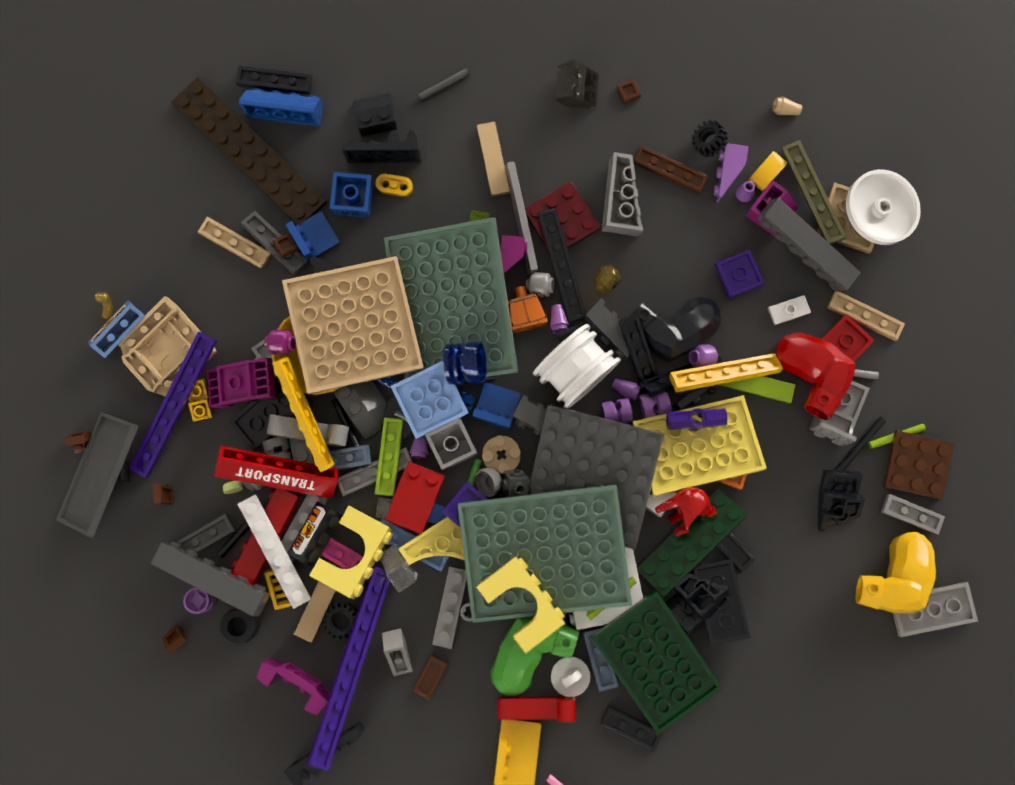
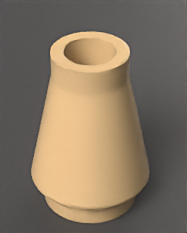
M783 96L777 97L772 107V111L776 115L799 116L802 110V105Z

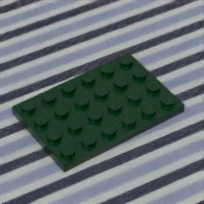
M656 590L590 636L658 735L722 689V686Z

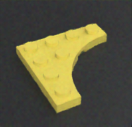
M448 517L399 548L408 565L433 556H450L465 561L461 528Z

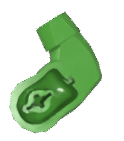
M534 616L516 618L500 643L490 672L492 683L499 692L506 696H517L527 692L532 685L534 672L542 658V654L551 652V655L571 658L576 646L579 630L564 624L525 653L514 639L513 634L530 622Z

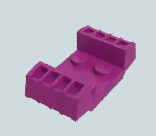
M272 359L246 360L206 370L209 408L222 409L233 407L234 403L276 398Z
M273 658L262 662L256 678L268 687L275 683L281 675L280 678L288 684L292 682L298 686L297 689L302 693L312 694L304 710L317 715L325 709L330 693L324 688L323 682L291 662L282 663Z

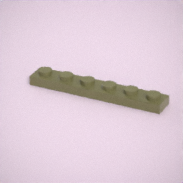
M800 140L782 147V152L823 238L830 245L845 240L844 230Z

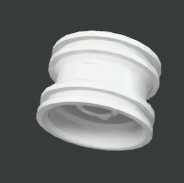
M588 324L583 325L566 338L533 372L535 377H541V384L550 382L560 393L557 401L559 403L563 401L565 403L563 408L569 409L583 398L621 361L619 357L615 359L612 357L614 355L612 350L604 352L595 343L594 339L597 334L595 331L589 332L590 326Z

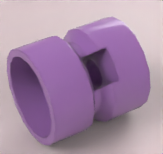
M667 392L651 398L647 393L638 396L644 419L654 417L657 413L662 415L672 412Z
M628 398L619 399L616 403L612 401L601 403L603 418L624 424L633 422L631 405Z
M193 588L185 594L183 604L186 610L192 614L210 611L215 606L216 597L198 588Z

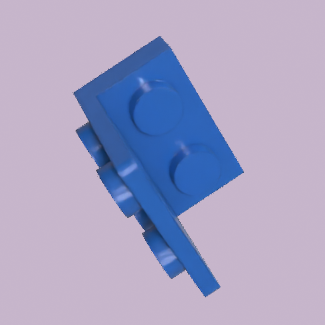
M322 212L305 220L300 226L299 224L295 226L292 221L285 224L308 262L310 261V256L318 257L340 244L339 239Z
M485 382L477 407L472 415L473 419L510 430L513 414L521 394Z

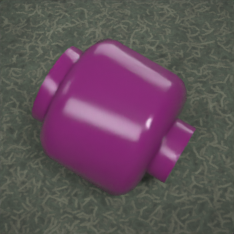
M272 330L265 337L264 344L270 354L287 356L291 351H294L296 340L290 331Z

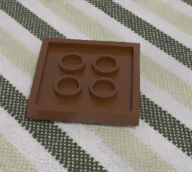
M895 430L883 487L943 500L954 443Z

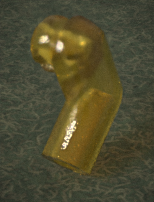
M97 292L95 300L96 302H102L103 305L101 318L110 319L113 303L106 292Z

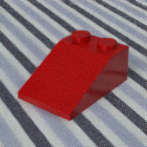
M408 462L385 521L422 535L442 489L445 475Z

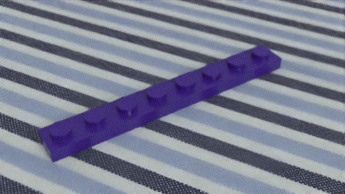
M202 332L197 333L129 470L144 478H149L217 340Z

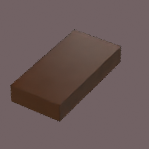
M160 483L153 484L154 504L173 505V487Z
M431 654L412 691L430 700L448 663Z

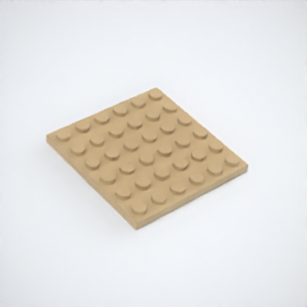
M397 256L282 280L308 395L424 368Z

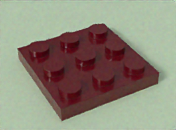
M571 181L525 208L528 220L545 246V239L537 213L556 208L567 248H570L601 228Z

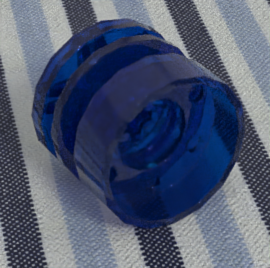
M467 342L465 348L461 343L456 345L447 344L445 346L443 367L446 381L449 385H456L457 382L458 384H464L466 379L470 384L484 383L487 373V360L482 342Z

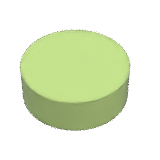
M231 481L222 486L224 494H232L243 490L241 481Z

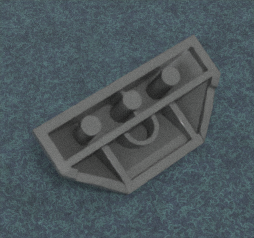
M373 381L345 386L333 391L365 440L382 430L387 402Z

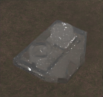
M397 544L383 552L381 561L385 572L398 593L416 582L418 574L411 565H408L400 553Z

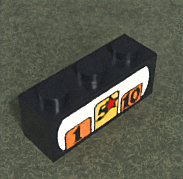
M317 501L288 553L299 561L314 567L343 515Z

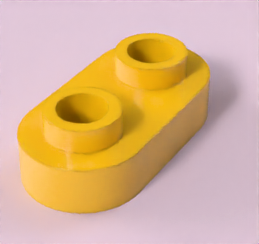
M381 174L376 179V187L382 194L407 197L413 191L412 181L407 177ZM389 183V186L383 187V184ZM407 186V189L403 191L401 187Z

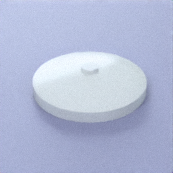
M873 170L863 174L851 185L846 197V211L852 226L862 237L870 242L880 245L898 243L910 236L919 223L921 209L917 193L905 178L895 172Z

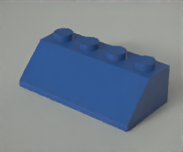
M261 89L246 90L239 99V105L247 118L320 126L323 104L321 99L314 95L306 97L300 96L297 93L282 94L279 91L264 92Z

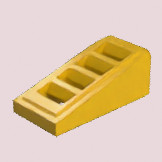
M272 568L267 569L264 574L274 609L278 610L291 606L288 599L280 602L277 601L279 598L286 597L285 592L275 593V591L282 590L281 585L274 586L273 583L279 581L277 577L272 578V575H275Z

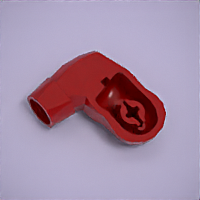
M792 333L784 336L779 341L775 351L783 370L814 384V387L809 392L804 408L811 415L819 419L830 420L840 407L841 400L848 392L854 377L855 362L826 340L804 333Z

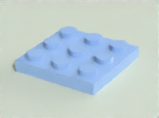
M444 361L391 386L416 439L469 413Z

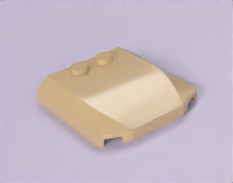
M164 296L118 344L123 354L121 356L122 361L148 391L165 397L197 333L201 331L177 304ZM214 347V349H213V351H212V353H211L209 359L212 358V357L217 353L215 347Z

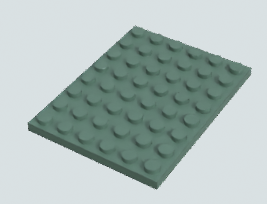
M492 217L384 237L386 257L397 256L424 367L420 370L404 373V379L441 361H444L454 382L518 372L496 218Z
M617 484L458 503L473 623L535 616L537 601L534 595L527 589L521 587L510 588L490 603L486 601L477 589V585L515 556L518 560L522 558L528 566L526 570L529 575L534 574L541 583L538 587L542 592L545 590L553 599L550 603L554 608L559 607L563 613L632 606Z

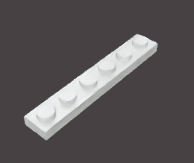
M255 494L238 503L293 609L309 601L311 597L257 495Z

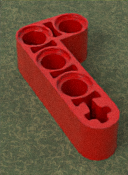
M498 697L497 719H557L559 722L576 721L575 697Z

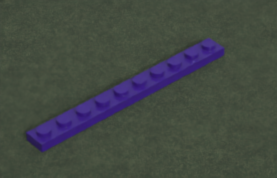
M372 567L373 572L368 579L307 765L325 771L329 770L392 576L391 572L378 567Z

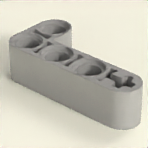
M270 415L267 435L306 441L303 432L298 427L297 419ZM317 423L326 445L335 447L346 446L348 426Z

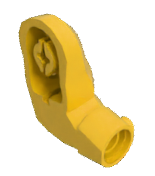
M907 532L894 538L889 546L890 564L887 578L883 579L882 576H859L855 595L857 604L877 610L882 609L891 613L903 614L920 612L926 607L936 577L934 550L932 544L924 535L917 532Z

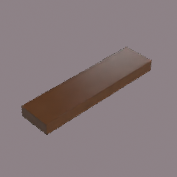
M642 145L633 160L635 165L699 194L708 178V175Z

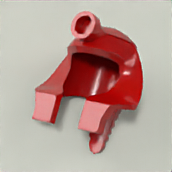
M697 487L685 488L655 508V511L660 513L676 507V511L668 516L671 524L683 518V525L674 529L677 537L689 532L691 523L698 515L712 517L717 512L715 507L711 506L708 495Z

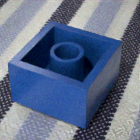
M334 172L330 200L332 214L370 218L374 187L372 176Z

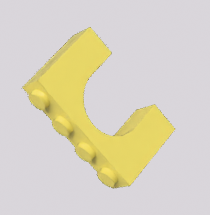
M348 506L339 523L358 533L363 538L365 554L362 560L353 568L340 569L319 558L309 576L355 600L362 593V585L365 580L369 579L372 575L374 563L380 560L384 545L390 542L393 530L385 524Z
M515 556L477 585V589L488 603L513 587L527 589L534 595L537 601L535 616L513 634L514 639L523 651L527 653L564 625L563 618L565 615L559 607L554 608L550 603L553 599L546 590L542 592L538 587L541 583L534 574L529 575L526 570L528 566L522 558L518 560Z

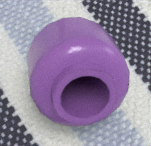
M710 344L698 345L689 353V362L694 368L713 365L718 360V353L714 346Z

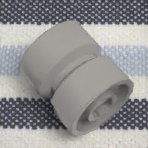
M277 437L262 442L264 452L268 455L292 460L291 453L287 452L289 449L288 438ZM280 449V452L274 453V450Z

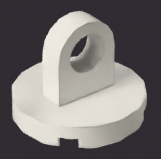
M563 657L552 668L551 682L559 694L566 697H575L587 689L590 682V672L587 665L577 657Z

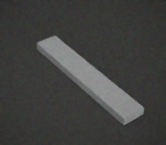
M507 162L505 171L519 237H525L524 242H527L528 245L527 253L524 254L527 273L531 275L538 269L516 166L514 162Z

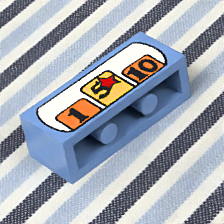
M127 300L88 341L89 346L106 358L145 315Z

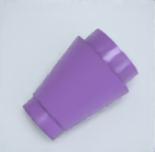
M746 181L737 187L735 194L739 201L749 202L754 197L755 185L752 181Z
M556 304L551 306L550 329L553 330L554 334H559L567 330L569 324L562 305Z
M618 378L612 384V389L628 398L629 401L631 399L636 401L641 391L638 383Z
M425 435L417 439L414 438L410 449L412 459L426 460V456L429 455L428 440Z

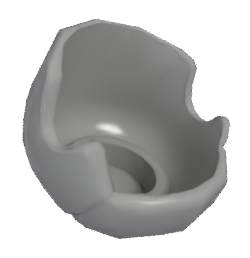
M483 468L475 474L476 486L482 495L492 497L501 490L502 479L495 469Z

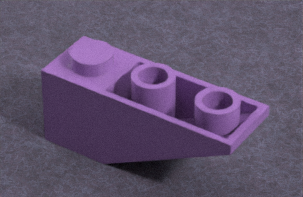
M728 143L724 146L725 149L723 151L720 149L718 160H721V166L717 168L716 178H719L718 185L715 184L713 193L716 196V203L721 200L745 167L749 146Z

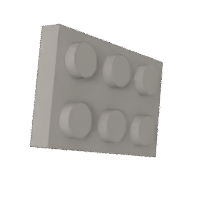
M852 381L847 394L841 400L840 407L830 420H822L814 416L809 430L814 431V435L820 438L828 437L832 439V443L839 446L856 442L857 437L852 435L854 426L870 388Z

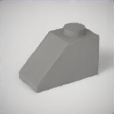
M402 629L382 633L384 653L393 676L412 672V664Z

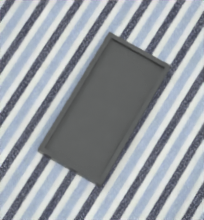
M100 412L57 516V521L86 536L94 537L139 427L138 425Z

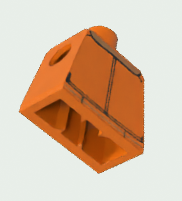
M525 286L515 288L516 298L510 300L512 333L546 326L548 320L537 295H527Z

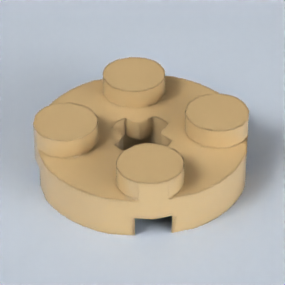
M498 435L491 438L485 444L482 458L487 468H493L499 474H503L504 471L514 470L520 462V449L512 438ZM505 450L506 459L501 458L498 460L497 451Z

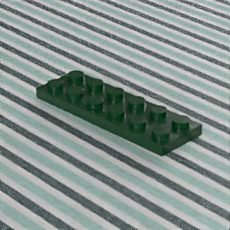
M719 488L709 497L711 506H714L717 510L714 516L706 517L705 515L703 517L698 515L691 523L688 533L677 537L675 532H673L637 567L638 573L663 598L674 589V585L689 574L747 517V514Z

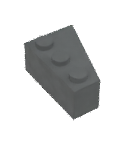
M601 298L586 314L583 323L590 326V333L596 332L602 344L605 346L609 345L614 349L613 352L617 357L626 360L630 355L618 322L620 321L617 318L618 314L615 311L610 312L603 305L605 301Z
M523 395L513 414V420L516 421L515 425L522 429L528 427L533 430V434L541 437L547 409L544 408V405L536 404L528 400L529 397Z

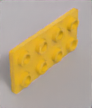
M502 720L494 785H534L541 723L522 720Z

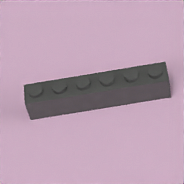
M780 198L770 200L757 217L764 228L770 229L779 241L789 246L788 249L792 253L798 254L802 258V262L812 267L820 278L829 282V286L833 290H848L861 274L856 267Z
M161 542L151 562L152 565L251 616H260L270 596L269 593L265 592V587L259 584H254L253 586L247 583L248 579L241 575H237V577L231 575V570L222 566L218 568L214 566L215 562L207 558H203V560L198 558V554L194 551L180 549L181 545L176 542Z

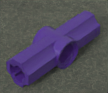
M696 408L692 411L666 413L668 430H699L700 428L722 427L727 426L728 420L726 409L702 410ZM692 416H698L701 422H694Z

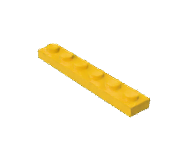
M773 353L670 373L669 378L675 391L681 392L781 373L783 367L776 354Z
M288 357L273 362L274 372L281 382L283 393L289 400L290 409L296 416L298 427L304 434L306 445L314 457V463L320 472L325 471L335 465L291 363Z

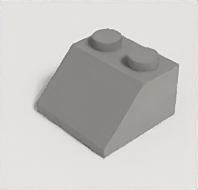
M460 418L425 434L442 471L478 455Z

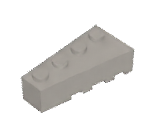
M614 152L609 159L602 231L631 236H639L643 232L632 155Z

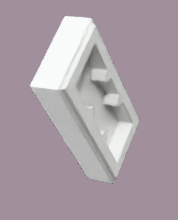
M805 295L768 307L774 326L811 313Z

